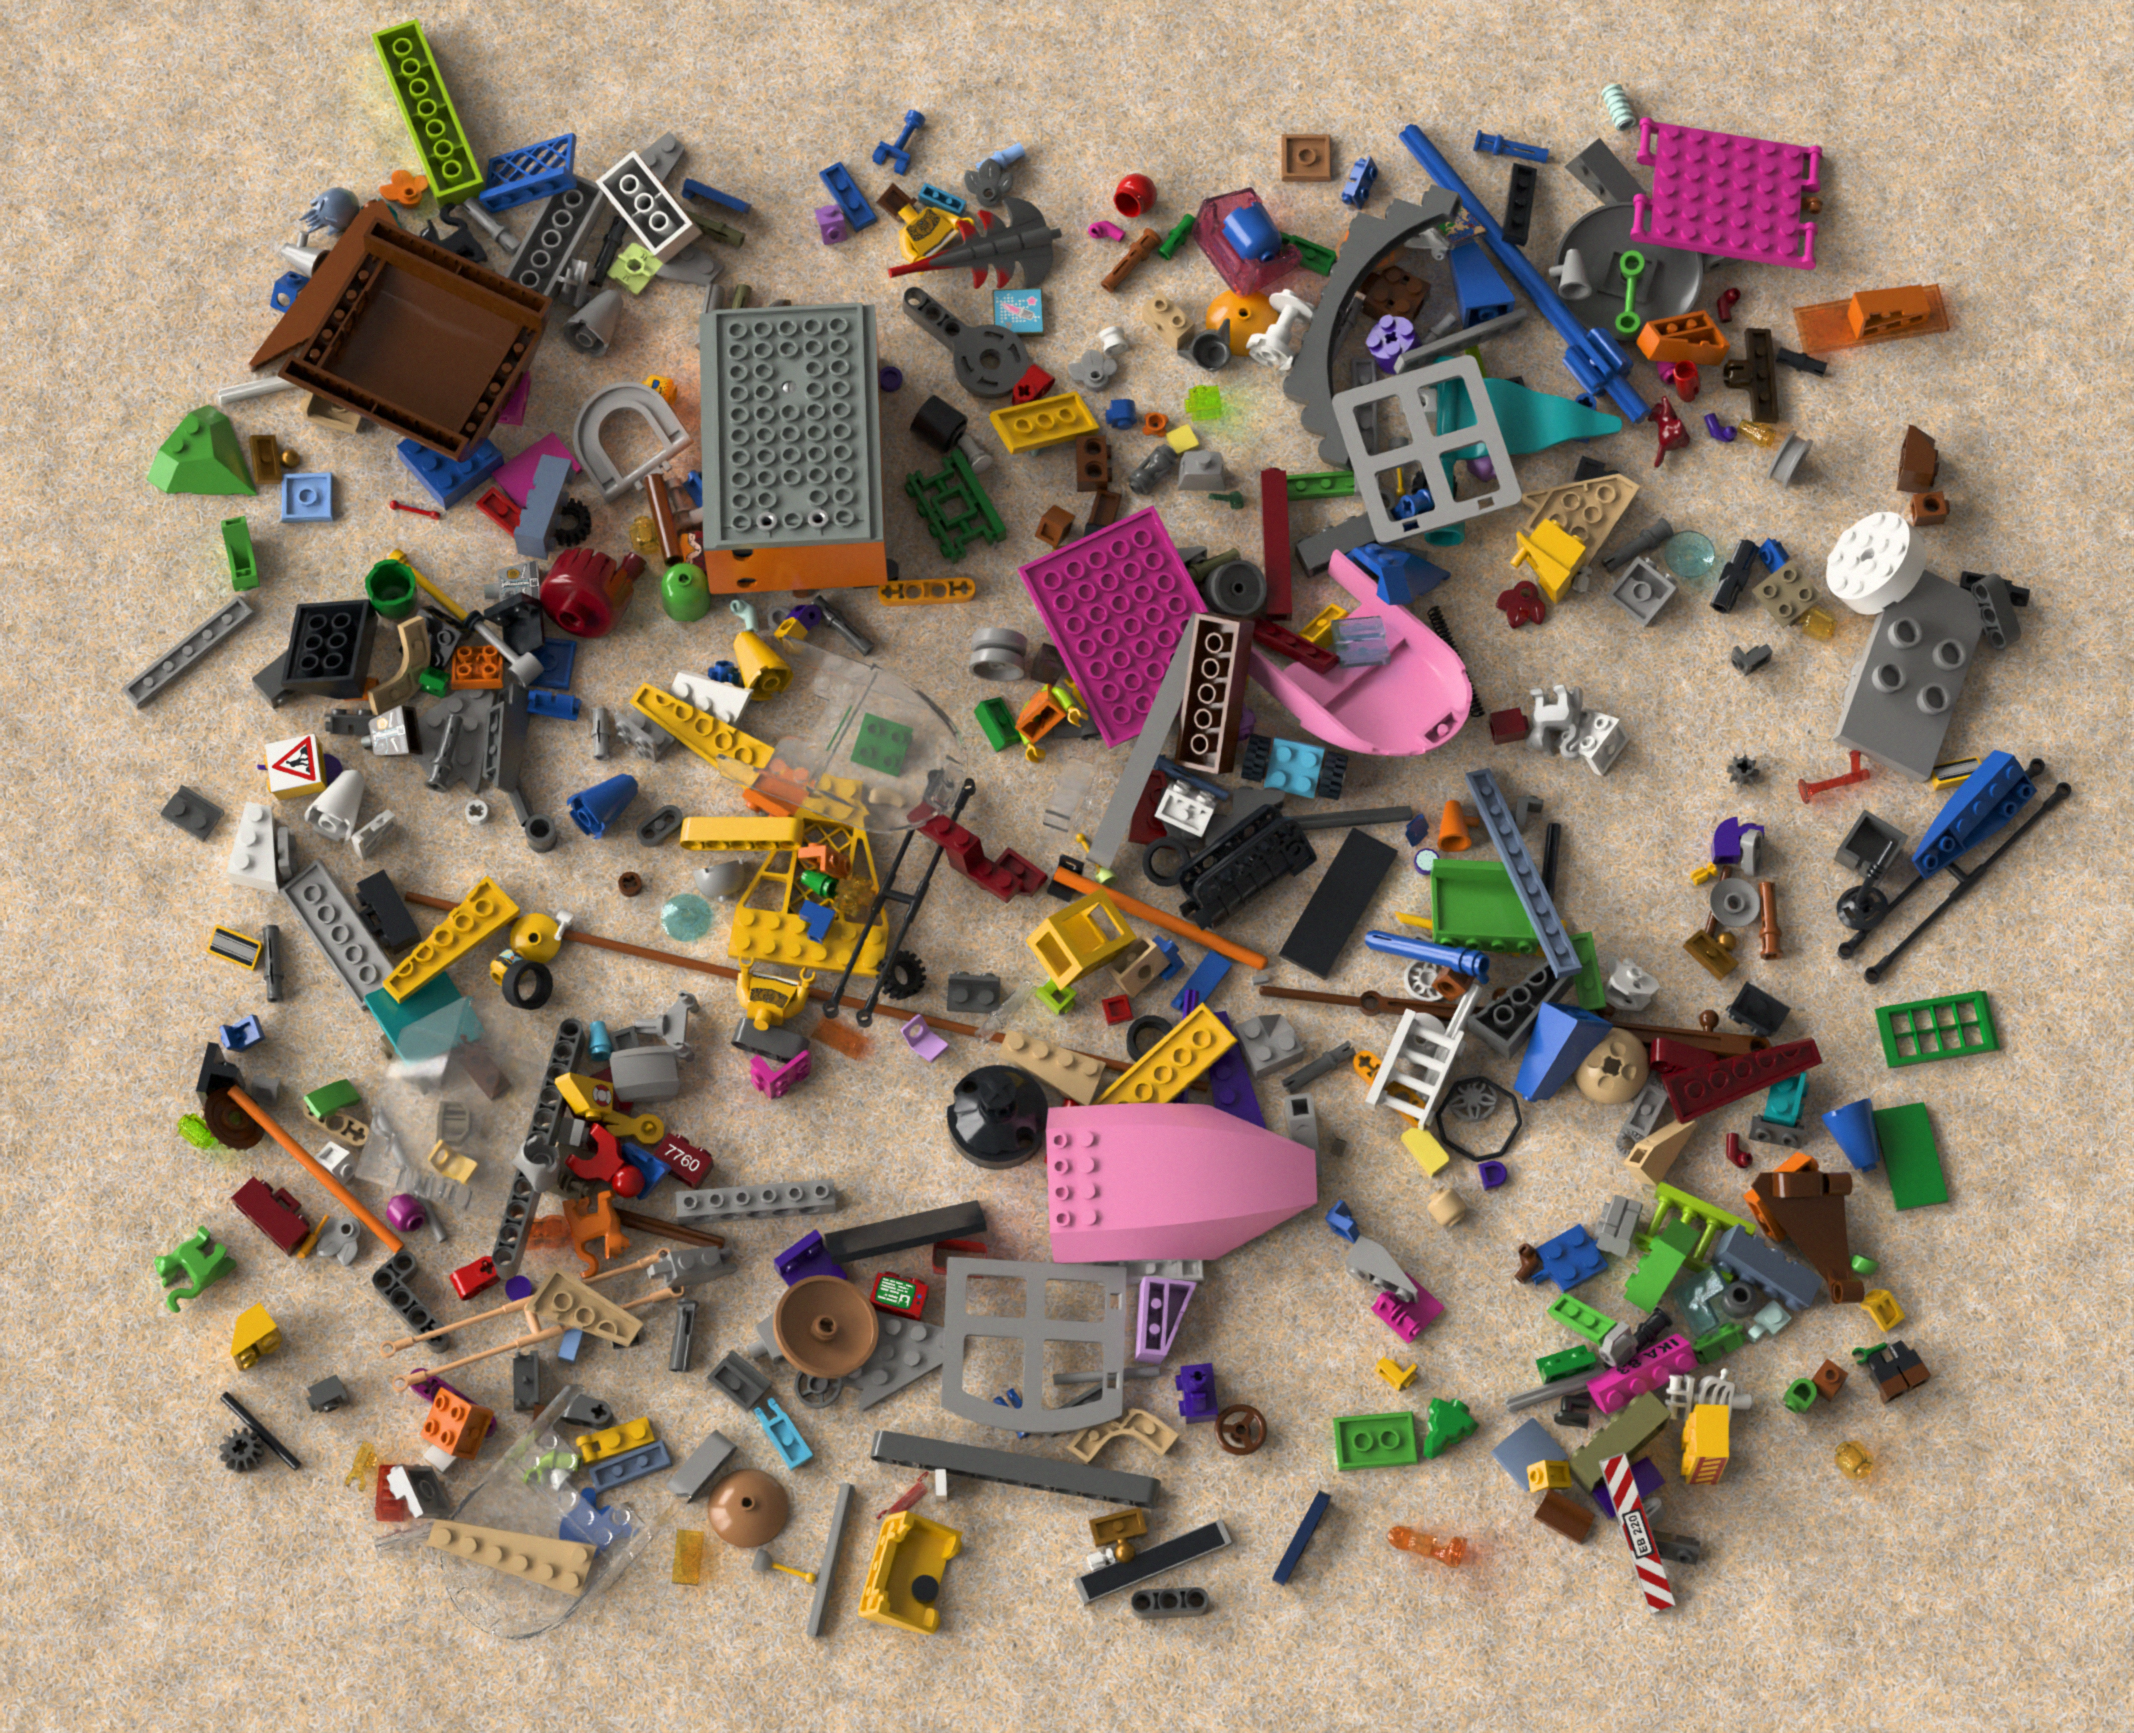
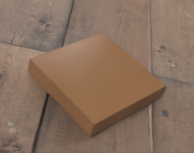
M1281 134L1282 181L1331 182V134Z

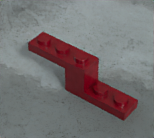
M924 801L906 818L908 825L946 849L950 867L1003 902L1008 903L1024 887L1021 879L984 856L979 837Z

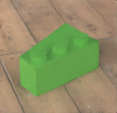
M1673 1217L1662 1236L1656 1234L1648 1246L1652 1249L1650 1255L1648 1256L1644 1253L1636 1267L1640 1269L1639 1273L1636 1275L1632 1272L1624 1286L1629 1289L1625 1293L1624 1298L1651 1314L1701 1233Z

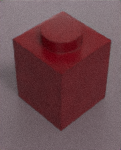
M1520 707L1490 713L1488 723L1494 745L1524 740L1526 730H1529L1527 716H1522Z

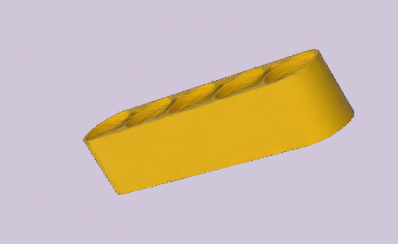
M689 817L683 820L680 846L692 851H796L802 847L805 823L801 819L793 817Z

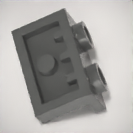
M965 971L949 974L947 1011L998 1014L1000 977H996L992 973L970 975Z

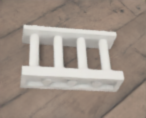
M1406 1008L1365 1100V1108L1375 1112L1377 1105L1382 1106L1385 1104L1420 1119L1418 1129L1423 1131L1425 1125L1430 1126L1436 1112L1433 1111V1107L1456 1055L1461 1057L1467 1042L1463 1041L1464 1032L1460 1030L1454 1040L1418 1025L1419 1022L1415 1021L1416 1012ZM1415 1034L1451 1049L1446 1062L1443 1063L1408 1048V1045L1405 1044L1408 1035L1413 1036ZM1398 1058H1406L1440 1072L1435 1086L1399 1072L1398 1068L1395 1067ZM1396 1081L1429 1095L1430 1098L1425 1109L1388 1095V1091L1384 1090L1387 1082L1392 1083Z

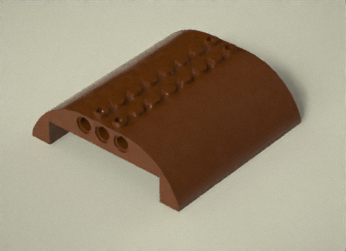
M375 216L363 235L365 248L363 254L299 357L290 354L278 372V377L459 463L465 462L478 451L488 438L528 371L544 335L553 299Z

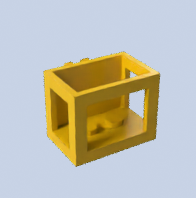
M1102 887L1046 918L1025 941L1061 991L1113 962L1137 939V936ZM1099 905L1102 906L1121 933L1120 937L1111 942L1091 915Z

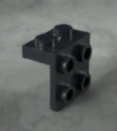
M1746 981L1735 1001L1728 1005L1725 1010L1730 1013L1728 1017L1740 1025L1742 1023L1750 1025L1752 1027L1750 1031L1764 1039V1037L1776 1035L1792 1008L1749 981Z

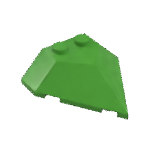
M209 404L190 412L158 450L147 476V481L167 494L186 492L199 495L247 494V496H257L229 418Z

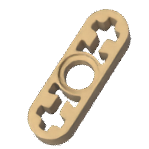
M306 1102L304 1103L303 1114L309 1123L355 1149H364L370 1144L371 1133L369 1128L363 1123L340 1110L335 1115L327 1116L324 1121L323 1118H317L316 1115L311 1116L309 1106ZM342 1118L344 1126L339 1130H333L330 1127L331 1120ZM350 1124H352L351 1130L359 1134L363 1131L364 1140L358 1139L357 1142L355 1141L354 1135L348 1132Z

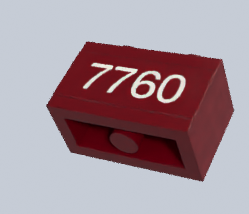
M668 1133L653 1156L671 1166L672 1169L668 1175L691 1189L698 1190L714 1167L712 1155L704 1148L699 1147L696 1149L689 1145V1140L680 1134L674 1136Z

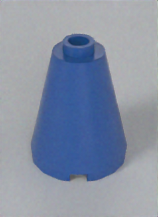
M620 774L572 795L567 800V806L571 804L573 809L569 812L571 818L586 835L594 834L595 837L593 839L595 840L602 838L638 794L637 781L631 775Z
M1870 1098L1848 1104L1836 1111L1833 1110L1821 1115L1824 1124L1855 1170L1861 1169L1862 1173L1877 1168L1876 1163L1880 1162L1873 1106Z

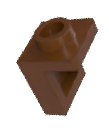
M892 183L876 203L896 221H899L902 217L898 212L908 203L916 210L913 205L917 199L915 197L911 199Z

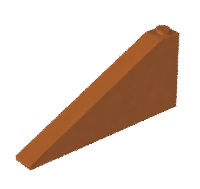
M373 199L363 205L364 209L358 213L249 362L251 373L307 344L365 250L363 235L374 217L376 216L398 226L384 199L379 201Z

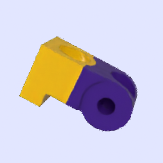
M813 604L796 606L774 632L775 637L788 651H802L807 645L803 638L811 627L816 626L821 620L820 609Z

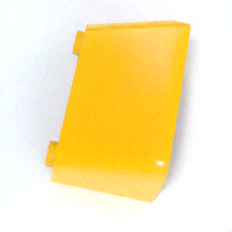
M909 1511L889 1515L880 1530L859 1604V1616L928 1636L934 1635L941 1623L938 1610L933 1609L935 1600L926 1604L916 1601L912 1595V1584L917 1577L929 1575L940 1586L946 1561L953 1558L954 1555L957 1556L961 1551L963 1532Z

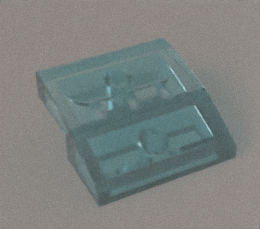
M1381 616L1331 620L1336 655L1339 656L1341 669L1390 664L1391 655L1385 641L1386 631Z

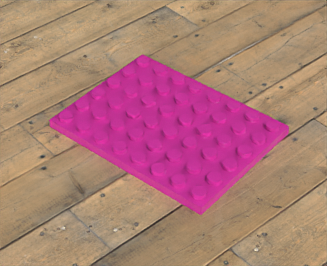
M1153 505L1019 567L1017 570L1108 749L1139 736L1192 612H1208ZM1183 700L1175 718L1181 716Z

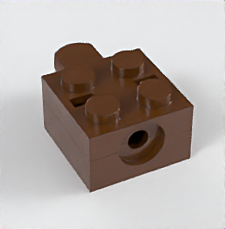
M1395 265L1383 270L1380 275L1371 272L1357 290L1366 295L1362 313L1378 322L1383 316L1391 315L1392 317L1406 318L1413 324L1430 297L1431 284Z

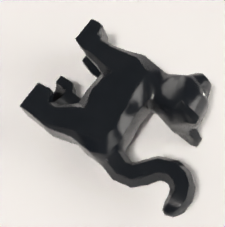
M454 203L445 204L440 209L439 215L445 224L457 226L458 230L440 240L438 231L430 219L427 220V227L420 232L419 237L476 264L481 261L484 263L488 261L483 247L474 239L469 231L468 224L462 218L449 215L450 211L456 207Z

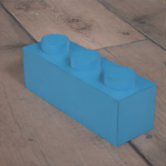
M928 183L924 184L918 194V202L931 208L950 212L959 217H962L967 208L965 200Z

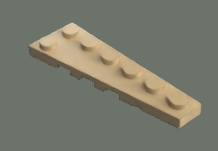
M441 1518L435 1519L427 1541L429 1546L577 1597L581 1595L597 1549V1545L525 1534L518 1531L496 1529L483 1525L478 1526Z

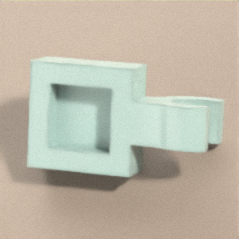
M1773 1299L1754 1316L1753 1319L1757 1324L1748 1331L1746 1338L1752 1344L1765 1333L1772 1338L1792 1318Z

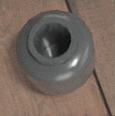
M1732 1282L1723 1291L1721 1307L1732 1318H1745L1751 1314L1757 1301L1756 1292L1747 1282Z

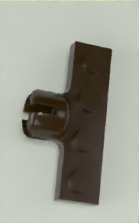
M1747 328L1744 332L1747 359H1729L1724 365L1723 377L1728 378V380H1723L1724 385L1729 389H1745L1749 392L1752 422L1777 423L1779 412L1771 329Z

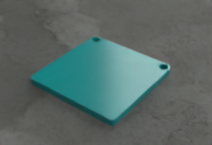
M446 971L442 972L401 1004L384 987L366 994L364 998L368 1008L405 1065L409 1068L458 1049L467 1042H475L484 1035V1029ZM474 1031H479L481 1034L477 1035ZM466 1034L468 1039L463 1042L459 1040L458 1036Z

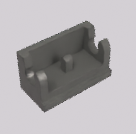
M538 1350L530 1351L529 1355H521L520 1352L515 1353V1358H513L514 1410H534L535 1404L541 1405L540 1356Z

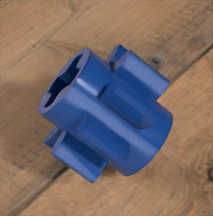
M720 660L715 662V668L709 667L708 677L711 680L721 683L739 684L740 672H738V668H734V663Z

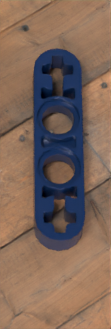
M1321 1490L1318 1491L1273 1575L1272 1580L1282 1586H1285L1323 1516L1331 1500V1495Z

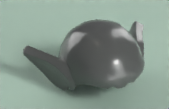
M1225 318L1218 330L1207 329L1199 333L1192 340L1190 349L1178 350L1177 354L1209 372H1216L1231 361L1232 356L1229 347L1231 338L1230 319Z

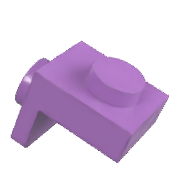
M838 204L833 206L826 205L821 209L814 210L824 245L848 239L845 221Z

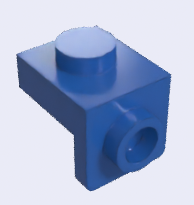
M1157 935L1152 941L1158 945L1170 962L1158 975L1165 981H1169L1185 963L1177 953L1180 950L1172 940L1168 939L1165 941Z
M251 1014L232 1026L224 1024L219 1027L222 1034L221 1041L228 1050L241 1053L266 1039L257 1015Z

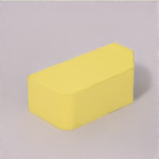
M1410 1128L1401 1135V1141L1431 1178L1448 1166L1449 1155L1429 1130L1423 1129L1422 1131L1418 1128Z

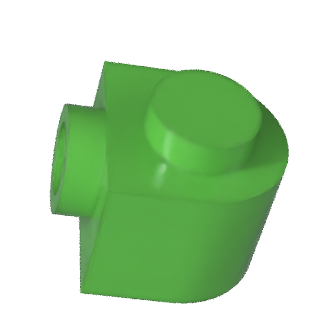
M1806 1378L1795 1380L1782 1399L1786 1402V1408L1795 1414L1799 1412L1805 1414L1816 1397V1386L1811 1380Z

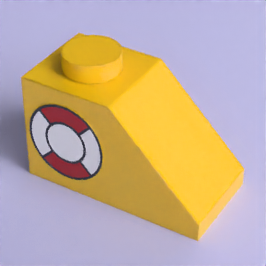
M571 1072L555 1078L556 1086L575 1114L585 1116L586 1120L599 1121L602 1117L612 1113L613 1083Z

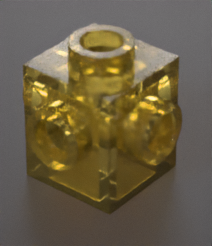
M850 870L845 879L841 877L834 891L837 892L833 907L856 917L861 907H867L874 893L870 892L873 881Z

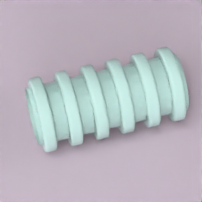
M1611 84L1602 91V97L1605 104H1607V109L1613 123H1615L1616 130L1629 129L1635 124L1636 119L1633 116L1632 110H1630L1631 107L1628 104L1625 93L1622 91V85Z

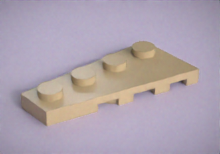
M1009 1029L999 1050L1000 1057L1024 1072H1030L1038 1077L1040 1082L1047 1086L1049 1084L1060 1091L1061 1095L1069 1100L1070 1098L1073 1099L1080 1106L1091 1105L1106 1068L1105 1062Z
M556 1265L525 1308V1311L627 1347L632 1343L644 1324Z

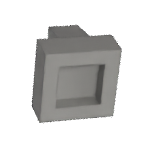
M262 1073L259 1076L254 1075L251 1097L257 1103L277 1106L281 1077L276 1076L275 1079L267 1078L266 1074Z

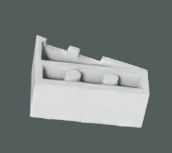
M246 802L226 874L230 883L279 893L275 817L270 806Z

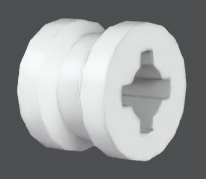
M1113 326L1101 331L1100 339L1105 344L1103 349L1106 355L1120 354L1128 349V343L1123 338L1124 329L1122 327Z

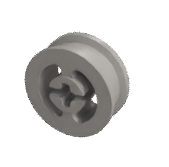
M1792 430L1782 443L1766 475V478L1769 480L1775 478L1782 482V487L1785 489L1790 486L1813 444L1811 439L1805 441L1796 436L1797 431Z

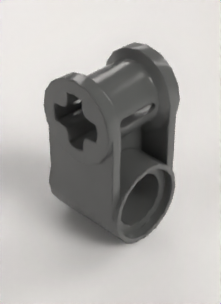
M568 1392L560 1419L572 1425L606 1430L612 1426L614 1416L607 1402L579 1393ZM601 1411H604L606 1416L601 1415L600 1419H597L596 1415H600Z

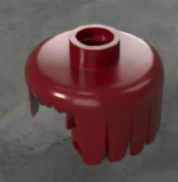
M581 548L567 549L558 556L540 587L539 598L542 608L552 622L572 635L587 639L605 637L615 630L632 601L634 595L632 579L629 577L626 580L627 571L622 566L616 570L617 562L603 552H598L592 556L594 550L590 548L585 549L581 553Z

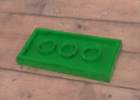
M1921 1102L1873 1111L1877 1136L1896 1212L1947 1203L1948 1196L1925 1103Z

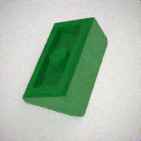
M1001 697L981 701L974 709V714L996 752L1022 741L1019 731L1015 729L1016 723Z

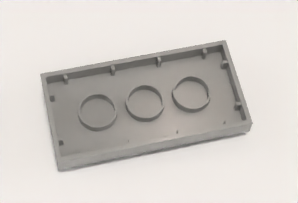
M1924 569L1918 582L1907 596L1898 603L1893 601L1885 606V611L1877 614L1832 738L1833 741L1919 783L1930 778L1983 628L1971 592Z

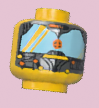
M504 949L490 964L492 979L502 986L503 976L508 967L515 961L528 960L526 955L520 950ZM527 970V971L522 975V977L520 978V980H521L523 977L526 976V974L528 973L529 970Z

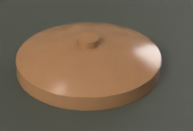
M811 1276L793 1284L780 1299L773 1317L774 1336L782 1354L797 1369L818 1378H840L857 1371L872 1355L878 1340V1319L869 1299L850 1282L834 1276Z

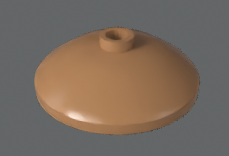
M757 1469L736 1470L724 1476L713 1488L708 1501L709 1520L714 1531L727 1543L742 1548L758 1547L774 1539L785 1525L788 1515L787 1496L781 1484L770 1474ZM745 1500L752 1501L750 1507H744L742 1503Z

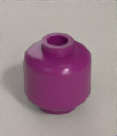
M410 1193L396 1195L390 1199L386 1215L388 1220L401 1232H414L425 1221L426 1212L424 1206Z

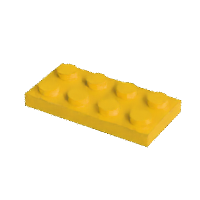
M1077 391L991 411L989 416L991 423L1011 455L1075 440L1076 436L1095 435L1100 428Z

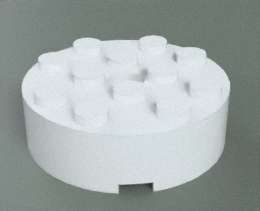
M1876 512L1842 533L1839 542L1828 557L1826 573L1828 586L1838 598L1857 613L1870 615L1885 611V606L1893 601L1900 602L1918 582L1927 560V552L1924 550V542L1926 541L1900 515L1892 512Z

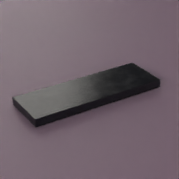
M1353 827L1279 952V956L1324 980L1396 858L1398 850Z
M974 1200L827 1233L824 1236L832 1265H838L984 1232L987 1230V1225L979 1201Z

